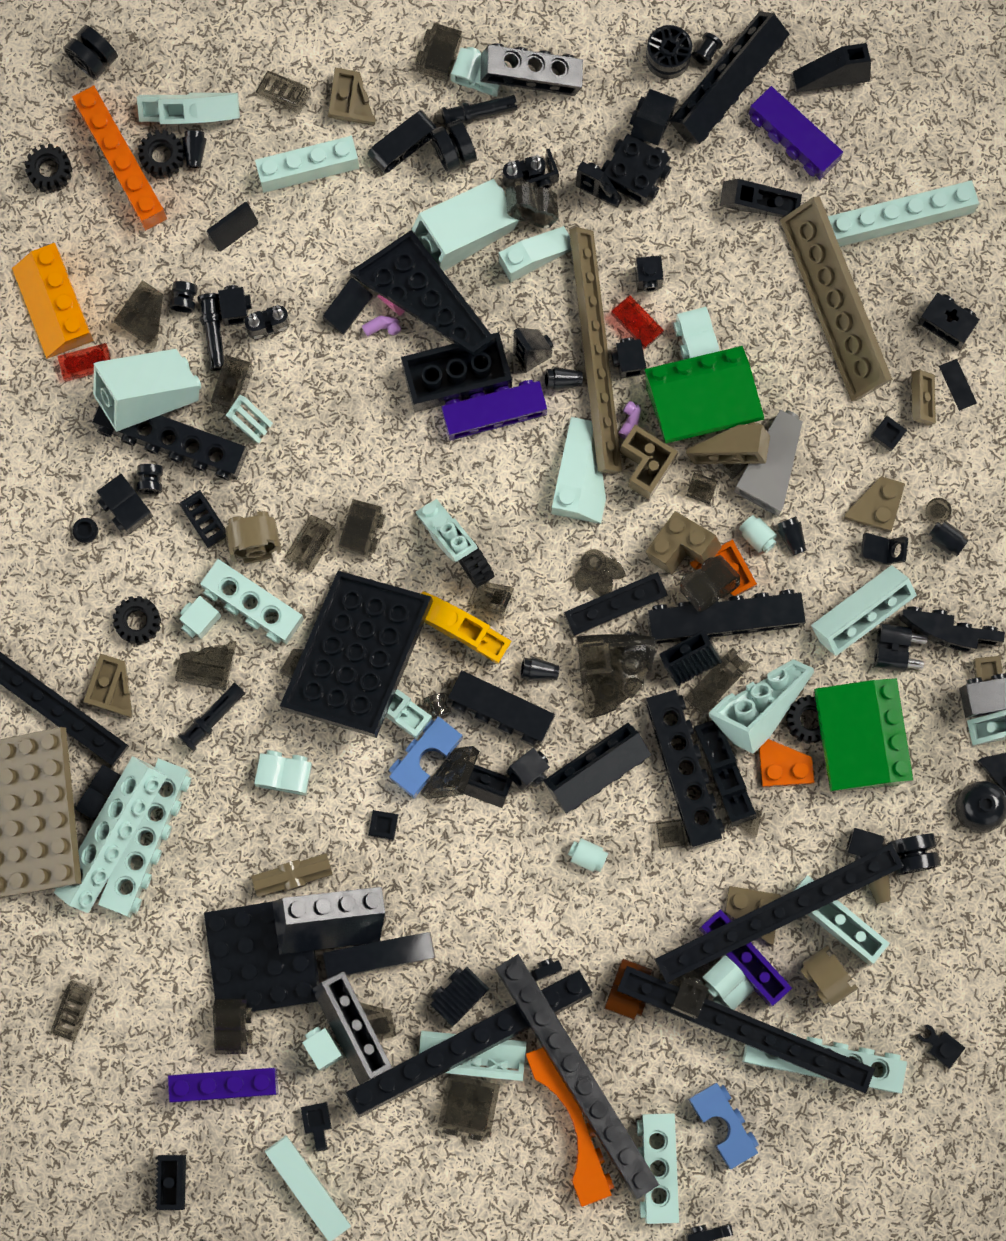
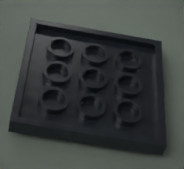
M272 902L204 912L217 1017L318 1002L312 991L314 987L320 984L315 951L279 955Z

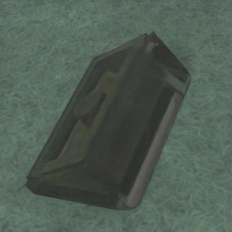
M311 515L285 555V558L306 571L312 572L337 533V529L329 522Z

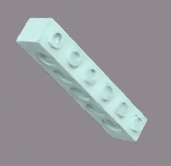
M134 756L131 757L78 849L82 884L56 888L54 894L69 906L89 913L167 778L165 774L151 764Z
M159 758L155 768L167 776L161 788L166 784H171L173 786V793L168 797H162L160 790L158 791L113 869L98 903L101 907L130 918L132 913L137 914L141 906L142 899L139 898L142 889H147L150 884L152 875L149 872L152 864L157 865L161 857L162 850H159L161 842L168 839L172 826L169 825L172 815L177 816L182 804L179 798L182 791L187 792L192 780L191 777H188L190 772L187 769ZM156 808H161L163 810L162 819L152 821L150 817L151 812ZM147 832L152 833V843L148 846H143L140 841L141 836ZM135 857H142L143 866L139 870H132L130 865ZM125 881H131L133 883L132 892L123 895L121 893V885Z
M807 1037V1040L846 1057H853L856 1061L870 1067L874 1062L880 1063L883 1067V1073L878 1078L872 1076L868 1088L898 1094L902 1093L907 1061L900 1060L901 1055L885 1052V1056L882 1057L874 1055L875 1050L859 1047L857 1052L848 1050L849 1045L833 1042L832 1046L822 1045V1039ZM745 1045L742 1060L744 1063L827 1079Z

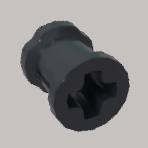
M706 32L702 36L703 41L697 49L693 50L691 55L699 63L710 66L712 63L711 58L717 49H721L723 43L717 36Z

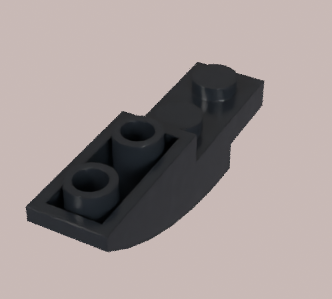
M909 606L899 614V619L909 628H912L913 631L920 635H926L928 640L951 649L973 653L977 650L978 644L1000 646L1004 642L1005 632L998 631V628L994 626H983L982 629L972 628V624L957 623V626H953L954 615H947L948 612L945 610H932V613L922 612L920 607Z

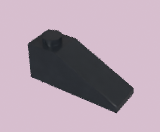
M742 179L723 181L720 206L738 211L785 217L801 205L802 194Z
M517 328L514 330L513 353L526 372L552 357V348L554 346L548 335L545 334L543 336L539 329Z

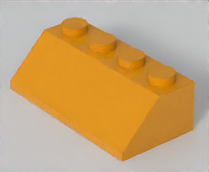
M52 243L31 251L12 270L46 358L48 359L93 342L90 329L56 244Z

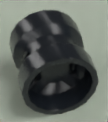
M185 281L173 282L172 292L174 296L170 299L169 308L177 312L193 313L195 309L193 299L197 295L198 286Z
M157 464L138 465L137 474L140 478L139 482H137L136 491L142 494L162 493L160 477L163 475V466Z

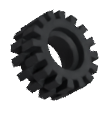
M154 130L155 135H152L150 132L147 134V139L143 137L141 140L142 145L138 147V156L142 167H144L148 174L150 172L152 177L156 178L159 175L160 179H164V175H168L170 178L173 172L177 174L179 167L184 165V149L180 139L176 138L174 133L168 134L167 130H163V133H160L159 130ZM164 146L170 149L171 156L167 161L157 162L152 158L153 151L157 147Z
M44 144L40 145V150H37L35 147L32 149L34 154L31 155L29 153L27 156L28 161H25V171L30 182L36 189L39 188L42 192L48 190L49 193H54L53 189L56 188L57 191L62 190L60 186L64 185L66 187L68 185L67 180H71V172H73L66 152L62 151L58 146L54 148L53 144H48V148H45ZM45 161H54L58 164V170L53 176L46 177L40 174V166Z
M478 546V549L458 561L476 588L495 577L491 566Z
M131 596L128 597L129 600L127 601L122 600L121 605L115 608L116 613H113V625L116 632L123 640L130 644L136 643L141 645L142 642H150L149 639L152 637L154 639L157 636L156 632L161 628L159 626L161 618L158 609L149 599H143L142 596H137V598ZM135 611H141L147 617L146 625L139 630L131 629L127 623L129 615Z
M806 695V697L799 698L789 708L786 716L787 728L790 729V734L793 737L798 738V741H804L807 744L811 742L817 743L822 740L820 725L815 729H807L800 720L801 714L806 710L817 712L815 697Z

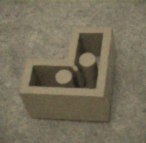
M634 425L620 449L621 454L639 464L629 479L628 487L649 500L676 460L678 454L677 450L637 425Z
M674 511L645 552L651 563L673 575L686 555L708 567L722 546L715 534Z

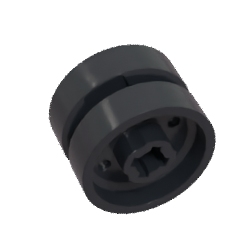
M84 25L76 33L77 39L72 38L63 49L77 67L89 77L97 80L106 70L104 65L110 66L118 58V54L102 35L90 26Z
M674 25L661 26L652 32L647 43L646 64L654 75L663 79H673L681 76L687 70L692 53V41L688 33Z
M460 119L447 123L448 133L443 126L430 131L435 151L447 173L460 168L459 159L464 166L477 161L471 138Z
M934 833L902 838L887 843V845L893 844L898 856H901L900 860L904 865L903 868L893 872L894 875L920 872L941 866L937 852L927 853L928 850L937 847Z

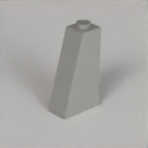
M780 409L768 430L770 441L766 463L749 464L734 491L736 494L776 516L780 515L784 507L803 421L799 420L798 415L786 410L784 412Z

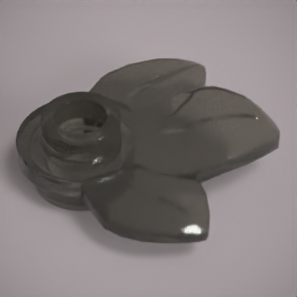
M590 549L581 557V567L575 573V585L579 592L591 587L597 595L603 596L612 591L613 579L625 577V571L617 559L605 557L597 549ZM593 557L598 559V564L595 567L590 565V559Z

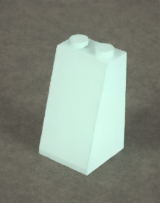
M492 179L419 213L412 231L444 272L512 232L520 219L517 210L506 199L502 187L498 186L495 180Z
M177 349L94 363L93 395L116 432L199 401L200 380L196 375L193 376L187 359L181 357Z

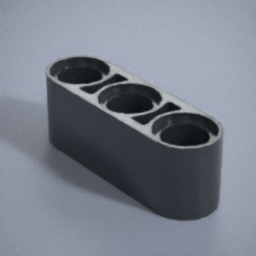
M420 110L372 146L367 155L383 174H386L430 141V131L437 127L423 110Z

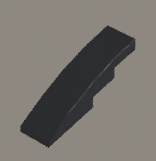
M713 720L694 726L711 776L732 827L756 819V812L748 796L747 787L738 769L737 760L726 735Z
M431 932L329 951L323 953L327 979H330L342 972H345L347 976L435 958Z

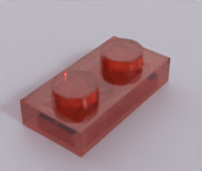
M631 295L611 311V315L635 340L641 339L644 349L648 348L664 333V330Z
M107 343L57 356L65 382L94 374V363L111 360Z

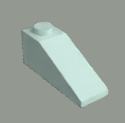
M562 226L522 240L499 252V263L509 281L513 282L572 250L570 236L565 227Z

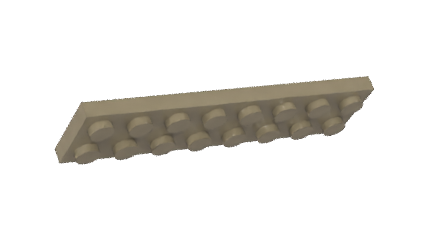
M812 197L782 218L780 222L851 401H857L893 379L821 198Z

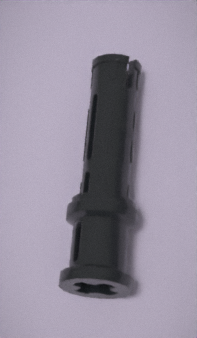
M515 95L472 105L464 102L458 107L449 109L442 107L441 113L444 126L447 129V123L457 119L468 125L473 122V119L513 110L516 111L518 107L517 104L515 105L517 103Z
M207 293L197 297V301L201 304L202 312L200 322L204 325L206 332L210 371L226 369L220 331L222 315L219 314V294Z
M233 683L201 718L198 716L193 719L194 723L183 734L180 733L178 735L179 739L195 752L196 746L206 735L210 736L212 734V727L246 693L236 683Z

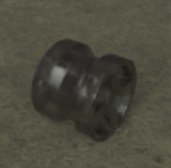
M438 693L422 699L423 706L427 708V713L432 716V720L438 716L441 718L452 713L451 708L446 704V693Z

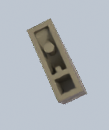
M751 422L747 425H737L687 448L686 454L694 464H765L770 435L764 426L759 423Z

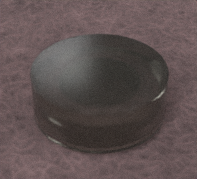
M943 498L932 499L925 508V516L933 524H937V522L943 524L944 521L949 519L952 512L950 503Z

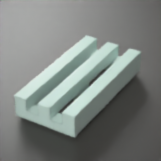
M239 395L226 414L237 427L258 444L262 440L259 438L260 435L265 436L267 433L265 428L267 426L271 427L273 424L242 395ZM243 404L261 423L259 424L240 405ZM236 411L256 429L254 432L235 415Z

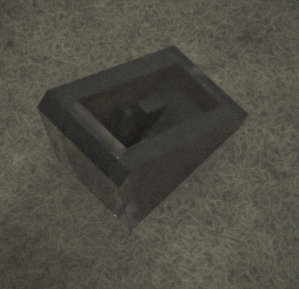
M486 582L478 588L474 587L468 604L505 618L514 596V588Z

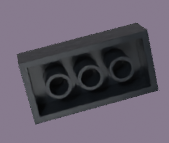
M500 333L491 334L495 339V343L476 356H473L454 343L401 357L402 368L414 413L445 405L447 401L453 399H460V401L470 399V396L476 393H493L499 387L508 386L512 388V377Z

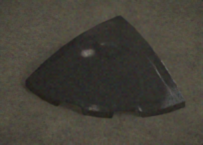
M629 634L577 636L585 718H594L616 710L619 704L628 698L632 699L644 685V679L649 669L653 665L655 637Z

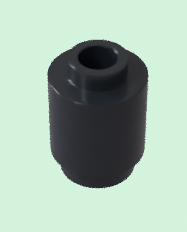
M944 521L943 524L937 522L929 533L933 537L930 542L949 555L954 554L956 557L969 541L964 537V533L947 521Z

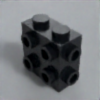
M627 133L624 140H618L613 149L615 155L611 161L606 160L601 171L606 174L618 192L645 206L648 200L653 201L658 194L660 188L657 185L660 180L665 181L672 169L669 166L671 157L662 148H653L646 144V141L630 136Z

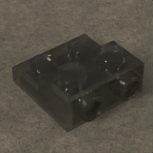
M448 1074L438 1127L443 1128L442 1133L458 1136V1131L469 1133L468 1139L484 1142V1137L490 1138L500 1084Z

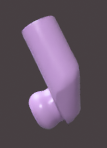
M378 316L362 325L367 336L380 329H387L390 335H396L401 331L400 322L395 317Z
M629 401L623 409V412L629 415L618 432V435L623 439H626L634 425L638 426L641 408L632 401Z

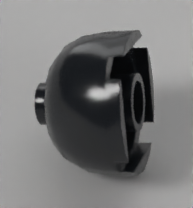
M977 781L967 785L959 793L955 803L956 815L960 823L969 830L976 833H989L999 828L1006 820V795L996 784L988 781Z

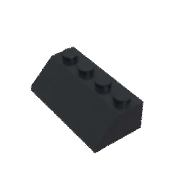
M382 887L286 897L272 902L279 955L363 945L380 941L385 917Z

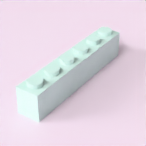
M971 180L831 215L828 218L838 244L841 247L972 214L978 207L979 201Z

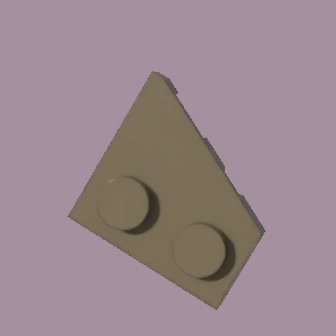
M335 67L327 117L375 125L376 118L372 114L369 98L363 88L360 72Z
M881 476L845 513L843 519L891 533L905 483Z
M100 653L83 702L132 719L133 713L126 662Z
M729 886L725 913L735 920L780 898L781 895ZM776 930L760 938L767 944L774 945Z

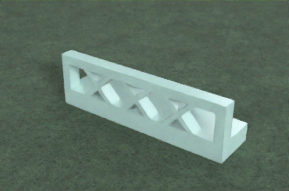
M421 1031L419 1054L456 1034ZM506 1040L446 1073L523 1081L527 1041ZM506 1068L519 1069V1070H518V1071H515V1070H507Z

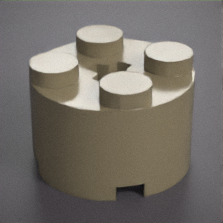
M260 511L253 514L252 517L243 518L236 516L228 520L229 525L225 528L230 558L233 562L237 563V558L243 559L244 563L265 561L272 558L274 551H277V554L281 552L276 520L269 517L268 512Z
M826 945L803 961L804 967L800 971L809 983L814 981L817 984L819 990L816 991V994L823 1004L830 1003L833 1007L856 991L858 987L856 984L852 987L848 984L852 980L835 954L829 957L827 952L831 949Z

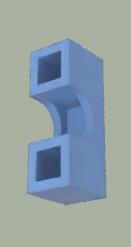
M439 716L435 721L431 719L423 730V736L418 741L414 739L405 750L408 754L402 761L397 759L389 769L392 773L389 776L390 780L413 798L419 794L430 780V775L420 767L421 757L427 752L436 751L447 759L463 739L462 734Z
M714 1083L688 1100L701 1122H705L712 1117H720L727 1123V1137L715 1146L728 1169H733L758 1154L755 1147L759 1146L752 1132L746 1133L742 1124L745 1120L737 1108L733 1110L728 1100L731 1099V1096L725 1086L719 1087L718 1083Z

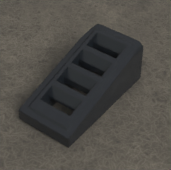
M201 490L179 503L181 509L208 549L226 538L224 525ZM201 501L203 503L197 508L193 509L192 511H189V508L197 504L198 502ZM205 510L208 511L207 514H205L198 520H195V516H197ZM210 519L214 520L213 523L201 529L200 526ZM217 527L220 529V531L209 538L206 537V534Z

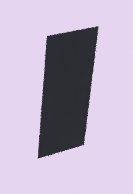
M954 359L939 365L958 410L960 411L977 404L958 360Z

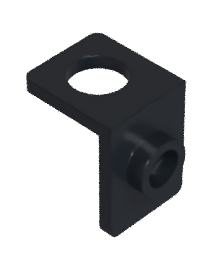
M550 148L546 149L545 158L551 172L527 180V192L535 189L539 191L546 190L553 183L559 181V171Z
M864 533L861 558L886 565L905 562L908 537L888 539ZM900 544L901 552L895 557V548Z

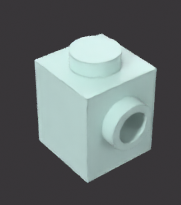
M199 596L193 604L189 602L181 610L180 614L182 616L179 619L184 624L181 627L184 632L192 638L197 635L202 639L221 618V614Z

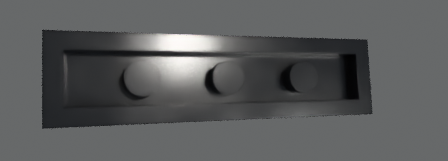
M656 572L565 611L564 616L573 636H576L667 597L668 594L659 573Z

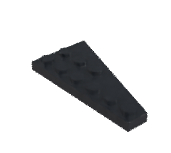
M412 230L350 271L352 277L473 356H476L495 343L494 337Z

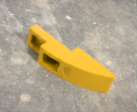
M424 591L421 593L431 596L433 599L425 620L426 624L451 639L455 638L496 664H499L510 646L511 640L491 629L490 625L460 608Z

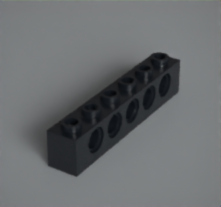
M99 405L92 421L95 428L98 429L97 432L103 436L111 437L113 434L121 437V441L131 446H135L136 443L145 446L144 450L152 454L165 453L174 462L182 463L184 460L192 463L191 467L202 472H205L206 469L216 472L215 476L227 481L230 478L237 480L248 453L244 445L161 415L116 432ZM143 427H152L149 435H140V430ZM166 436H176L172 444L167 445L163 443ZM190 444L200 445L197 452H187V447ZM215 452L223 454L222 459L218 462L210 460L211 455Z
M675 689L646 698L645 704L690 849L721 841V834L725 833L721 818L716 819L714 809L717 808L716 800L713 793H708L706 784H709V778L706 770L701 769L698 760L702 759L698 744L693 745L690 736L694 734L690 719L685 720L683 710H686L683 696H678ZM668 713L674 714L677 717V724L673 726L667 725L663 720V716ZM674 738L682 739L685 743V748L675 750L671 745V740ZM681 763H689L693 768V772L690 775H683L679 771ZM690 787L697 788L700 791V798L691 800L687 796V789ZM704 812L708 816V823L705 825L697 824L694 819L695 813Z

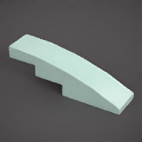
M287 1135L265 1150L266 1155L328 1241L334 1240L351 1227L349 1221L337 1207L330 1194Z

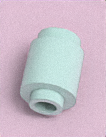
M754 515L750 516L739 528L742 532V537L758 553L762 551L767 553L777 543L774 540L777 535L761 518H756Z
M581 838L579 843L573 842L568 855L572 857V863L592 872L594 870L601 872L608 853L603 851L604 848Z

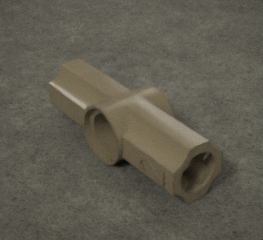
M326 853L303 861L295 860L277 866L276 869L252 875L251 878L258 898L282 890L286 892L306 886L309 882L326 878L333 874Z

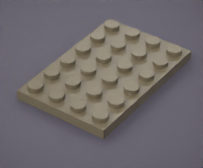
M57 727L0 739V898L82 884L66 728Z

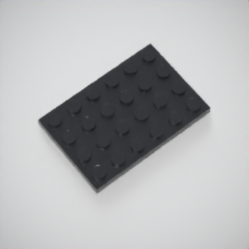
M337 571L281 701V709L377 738L433 603L432 597Z

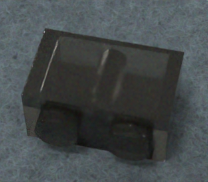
M226 355L210 401L213 410L227 414L239 395L245 397L253 373L251 362Z

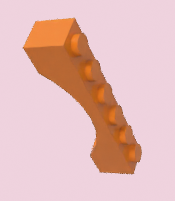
M93 85L72 96L77 110L112 168L145 231L167 220L162 205L95 86Z
M543 1047L526 1053L525 1055L534 1079L545 1085L559 1098L573 1122L577 1136L578 1154L572 1183L581 1207L612 1196L610 1190L614 1188L610 1174H604L601 1164L605 1163L600 1147L595 1149L591 1139L596 1137L589 1123H585L582 1111Z

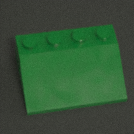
M743 346L644 369L647 393L665 443L764 420L751 367Z
M897 678L870 680L814 689L830 792L896 786L913 781Z

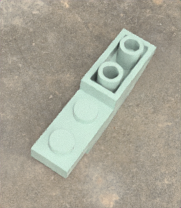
M238 93L137 96L139 122L189 124L240 118Z
M437 499L416 511L419 520L429 531L432 539L452 561L457 562L478 549L477 545L457 520L450 516Z
M398 689L385 716L416 739L432 719L431 715L414 704L410 697Z

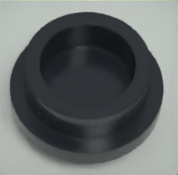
M81 518L75 522L72 532L77 541L90 543L98 535V526L90 518Z

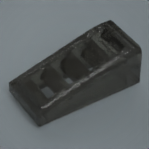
M267 71L256 93L300 115L311 95V90L299 82ZM271 79L275 82L269 91L265 90ZM279 84L283 85L278 94L274 93ZM286 89H291L287 97H283ZM297 92L299 94L295 101L291 100L294 93Z
M71 980L65 990L50 1033L75 1042L96 989ZM75 992L86 997L82 999L72 995V993ZM69 1001L81 1005V1010L69 1006ZM64 1012L78 1016L77 1020L64 1016ZM62 1021L75 1027L72 1031L60 1026V1022Z

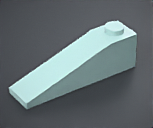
M571 417L551 514L601 524L606 495L603 472H598L592 421Z
M793 659L769 672L767 678L759 683H749L746 685V690L737 695L731 693L709 712V717L734 745L754 754L770 738L814 673V669Z

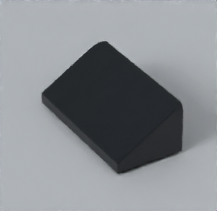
M244 202L207 229V235L217 250L221 252L257 226L258 220L249 204Z
M351 277L323 314V321L344 335L371 300L373 294Z
M465 761L454 790L503 808L513 780L505 775Z

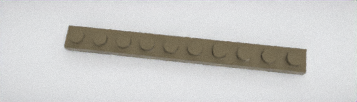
M575 227L569 230L575 274L598 472L617 474L622 472L594 232Z

